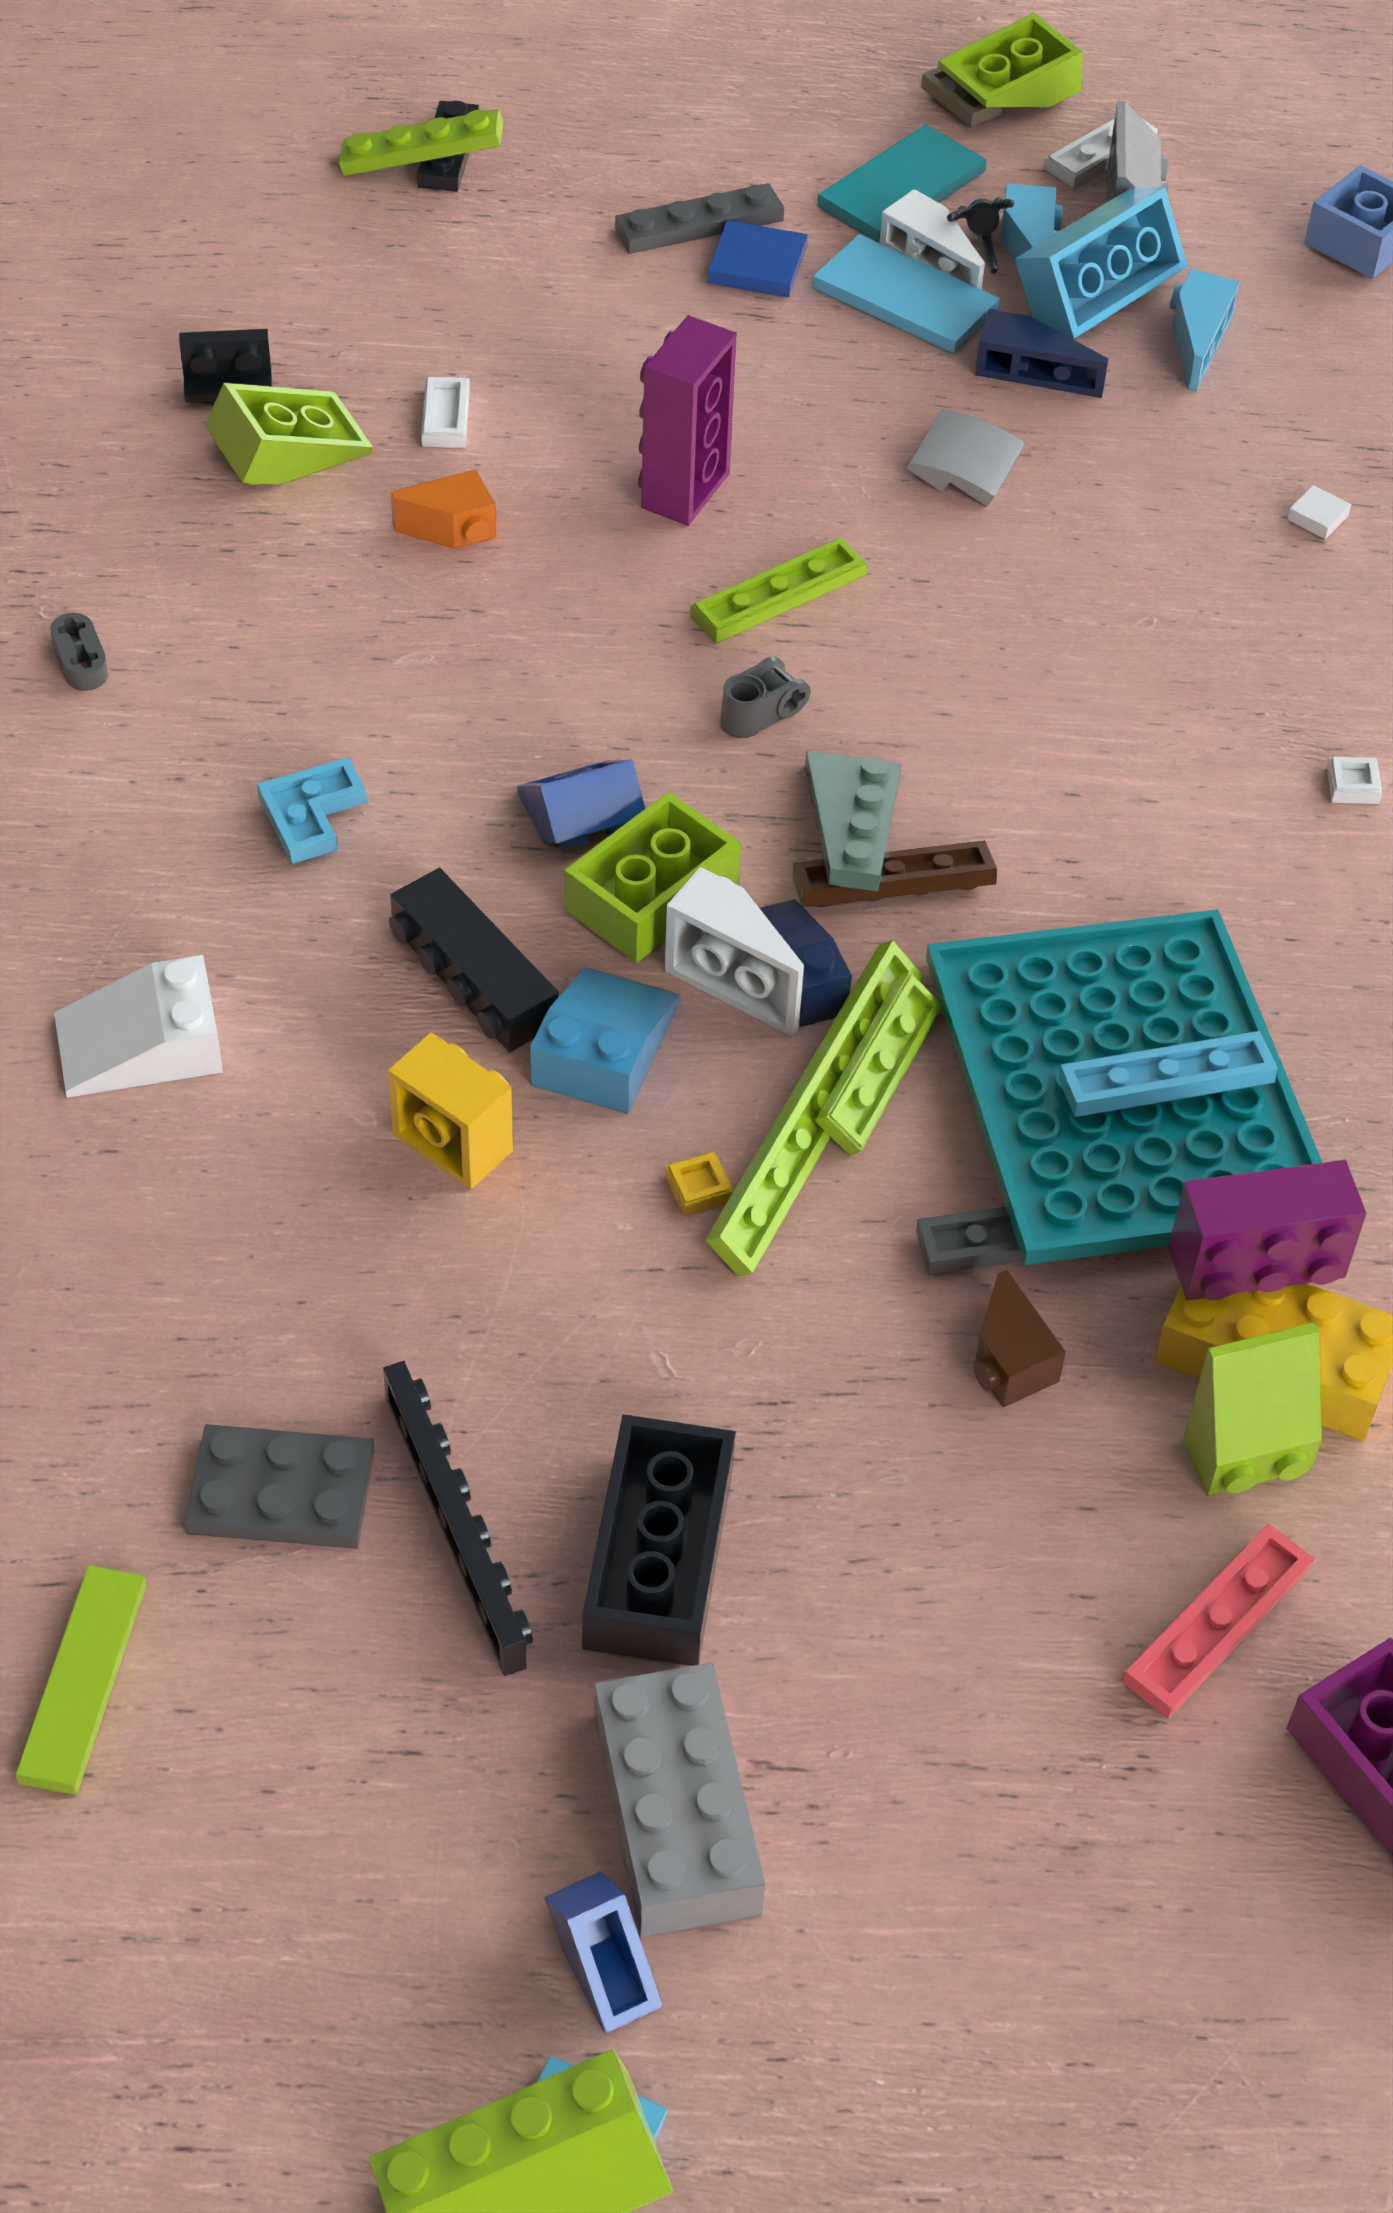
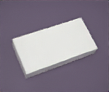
M426 377L421 432L422 447L466 448L470 395L469 378Z

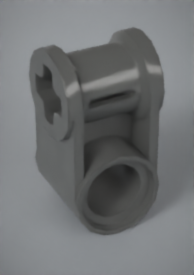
M771 656L765 658L758 665L726 680L723 687L720 716L721 727L726 733L734 737L748 738L754 736L766 727L798 713L809 699L811 693L810 686L803 679L793 678L785 670V664L778 657Z

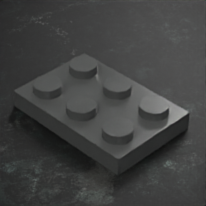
M205 1424L185 1518L187 1534L358 1549L375 1452L374 1439Z

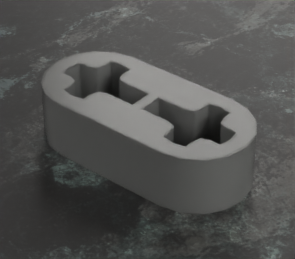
M66 613L58 616L52 622L50 629L54 651L66 681L71 687L78 690L86 691L100 687L108 678L105 653L92 621L80 613ZM70 635H76L80 641L72 642ZM86 660L89 668L83 669L79 662Z

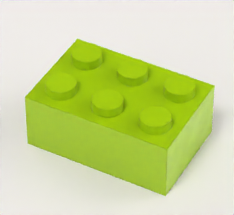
M668 791L564 870V910L625 956L638 963L666 941L667 904L700 867L718 876L726 877L736 885L739 883L741 842Z

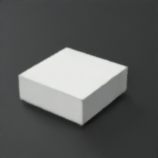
M1313 485L1290 508L1287 520L1326 539L1349 516L1351 504Z
M1329 756L1326 769L1331 803H1380L1382 787L1377 758Z

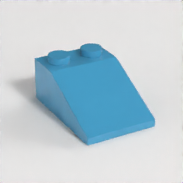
M585 967L548 1009L530 1046L531 1086L629 1114L680 1002V994Z

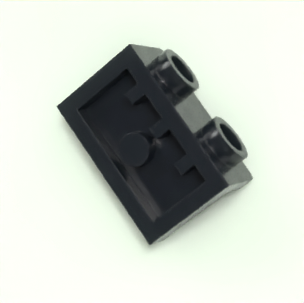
M268 329L179 333L185 402H214L219 395L223 383L272 387Z

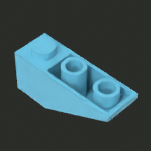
M1007 183L1005 199H1012L1015 204L1012 208L1003 210L1001 244L1014 262L1015 258L1060 231L1063 205H1055L1056 187Z

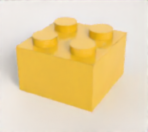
M430 1032L388 1069L392 1135L470 1190L513 1152L511 1086L498 1072L494 1070L488 1071L470 1059L466 1052L457 1044L447 1043Z

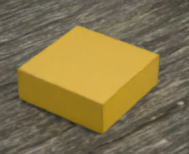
M715 1151L665 1165V1178L683 1217L725 1205L734 1192Z

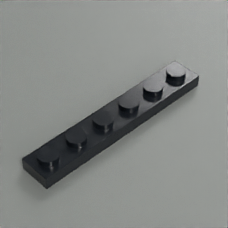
M405 1361L383 1367L386 1400L504 1676L527 1669L526 1645L533 1643L530 1625L523 1610L520 1609L513 1612L507 1596L512 1594V1589L506 1569L501 1561L492 1563L486 1549L491 1547V1540L487 1526L481 1514L471 1515L466 1502L471 1500L466 1478L461 1468L452 1470L446 1456L451 1455L450 1444L442 1424L432 1425L427 1411L431 1410V1402L426 1386L421 1378L412 1379Z

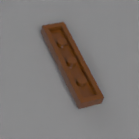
M983 840L886 852L878 892L829 885L824 859L793 863V881L802 907H827L837 903L862 900L876 901L887 897L920 896L930 892L954 889L970 890L979 886L996 885L997 866L986 841Z

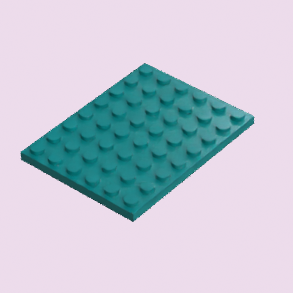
M1219 909L927 944L926 961L939 1001L942 1004L941 1007L1024 1265L1168 1246L1184 1182L1323 1163ZM1255 1031H1260L1278 1067L1275 1083L1074 1117L1058 1080L1060 1065Z

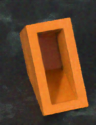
M476 469L391 491L392 523L396 532L453 549L496 538V503Z

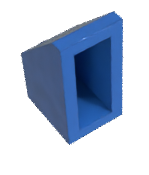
M600 1871L544 1897L563 1953L605 2033L663 2006L626 1896L611 1880Z

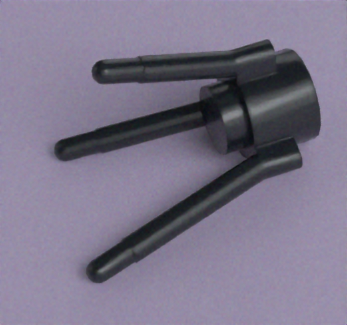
M997 197L991 201L986 198L974 200L968 207L960 206L958 210L947 215L949 222L965 218L969 229L974 234L982 236L987 264L992 274L998 271L991 233L997 229L999 224L998 211L1000 209L1012 208L1015 204L1012 199Z

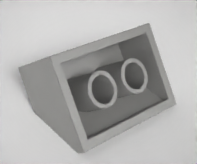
M1117 101L1107 164V202L1128 189L1165 187L1168 195V182L1165 181L1168 157L1161 156V139L1125 101Z

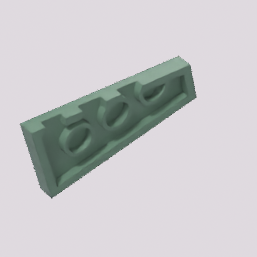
M806 750L805 769L807 776L810 777V794L812 802H815V819L817 829L821 832V849L828 884L878 892L899 785L901 764L887 762L881 758L864 759Z

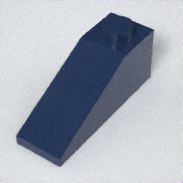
M989 309L979 340L975 375L1102 398L1109 359L1031 316Z
M796 899L759 908L804 964L799 1017L800 1027L836 1018L850 994L852 975L834 938Z

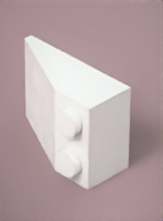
M700 867L667 904L665 972L794 1037L799 1029L804 964L744 888L734 884L726 877L718 876Z
M203 955L150 963L54 1012L67 1098L223 1073L218 1033Z

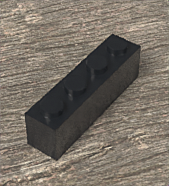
M439 867L391 893L392 916L389 918V925L392 933L400 943H408L418 954L422 966L430 975H438L447 985L451 997L459 1006H466L477 1017L478 1023L485 1035L490 1039L496 1038L509 1053L533 1040L548 1009L558 999L559 991L456 883Z

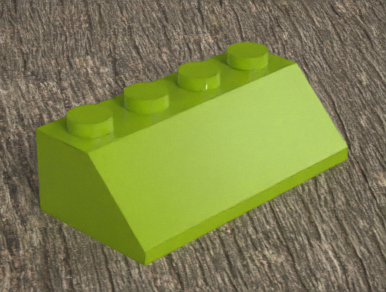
M614 2049L369 2157L386 2213H631L674 2194L629 2071Z

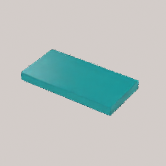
M925 124L819 193L817 206L879 243L882 211L913 189L939 203L986 171L987 159Z

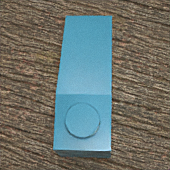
M1192 268L1184 284H1176L1171 297L1170 308L1176 309L1173 330L1188 389L1197 391L1233 317L1240 281Z

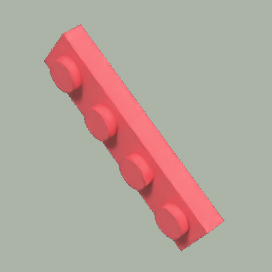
M1268 1523L1125 1671L1122 1683L1169 1720L1311 1570L1315 1558Z

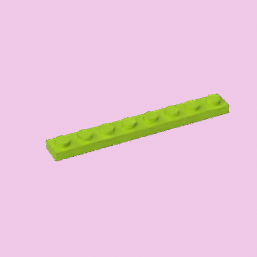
M893 940L879 944L705 1239L737 1276L754 1272L828 1143L830 1136L815 1122V1119L897 977L909 971L919 981L923 977Z

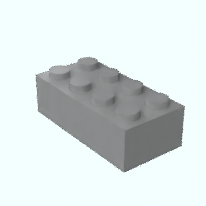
M713 1662L595 1683L594 1717L640 1938L762 1915L765 1881Z

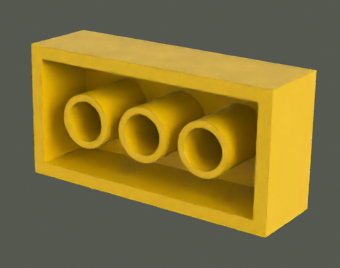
M1309 1283L1286 1286L1274 1292L1258 1290L1231 1294L1219 1300L1202 1298L1186 1301L1180 1286L1163 1325L1154 1362L1200 1379L1208 1348L1315 1322L1320 1331L1321 1425L1365 1441L1393 1367V1314Z

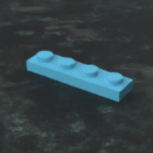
M1260 1031L1062 1064L1060 1065L1058 1080L1074 1117L1275 1083L1278 1067Z

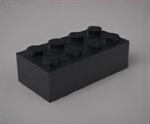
M622 1414L582 1614L583 1650L687 1666L699 1665L733 1471L736 1431Z

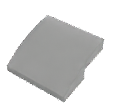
M941 410L906 466V469L940 492H943L948 484L952 483L987 507L995 497L1026 442L984 420L958 412Z

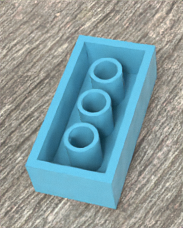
M1165 187L1128 189L1015 258L1032 317L1072 339L1188 267Z

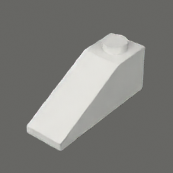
M913 189L882 211L879 243L982 290L985 262L958 223L947 220V215L950 212L945 206Z

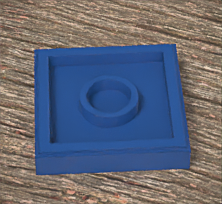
M727 220L708 269L707 283L789 297L807 248L808 234Z

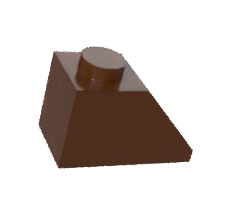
M1008 1270L997 1274L979 1337L976 1359L973 1363L974 1373L981 1387L985 1391H992L1002 1407H1006L1058 1383L1066 1353Z

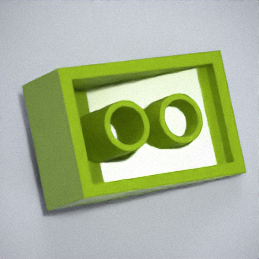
M1035 12L938 60V67L985 107H1051L1082 91L1083 51Z
M223 383L205 424L206 429L236 472L238 478L242 483L250 485H281L369 455L373 449V446L337 394L332 391Z
M1316 1323L1208 1348L1183 1437V1443L1207 1495L1210 1496L1226 1491L1230 1494H1238L1251 1489L1257 1483L1277 1478L1284 1481L1293 1480L1312 1470L1322 1441L1320 1331Z

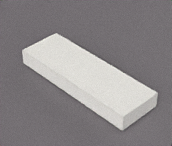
M1114 119L1046 157L1044 170L1073 189L1106 170ZM1143 120L1157 135L1158 129Z

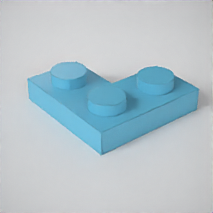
M349 757L257 784L258 798L291 864L338 851L337 837L326 815L367 803L366 789Z

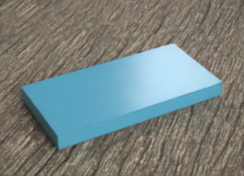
M858 234L813 276L812 288L953 354L984 325L988 310L998 311L1000 304L999 297L861 234Z

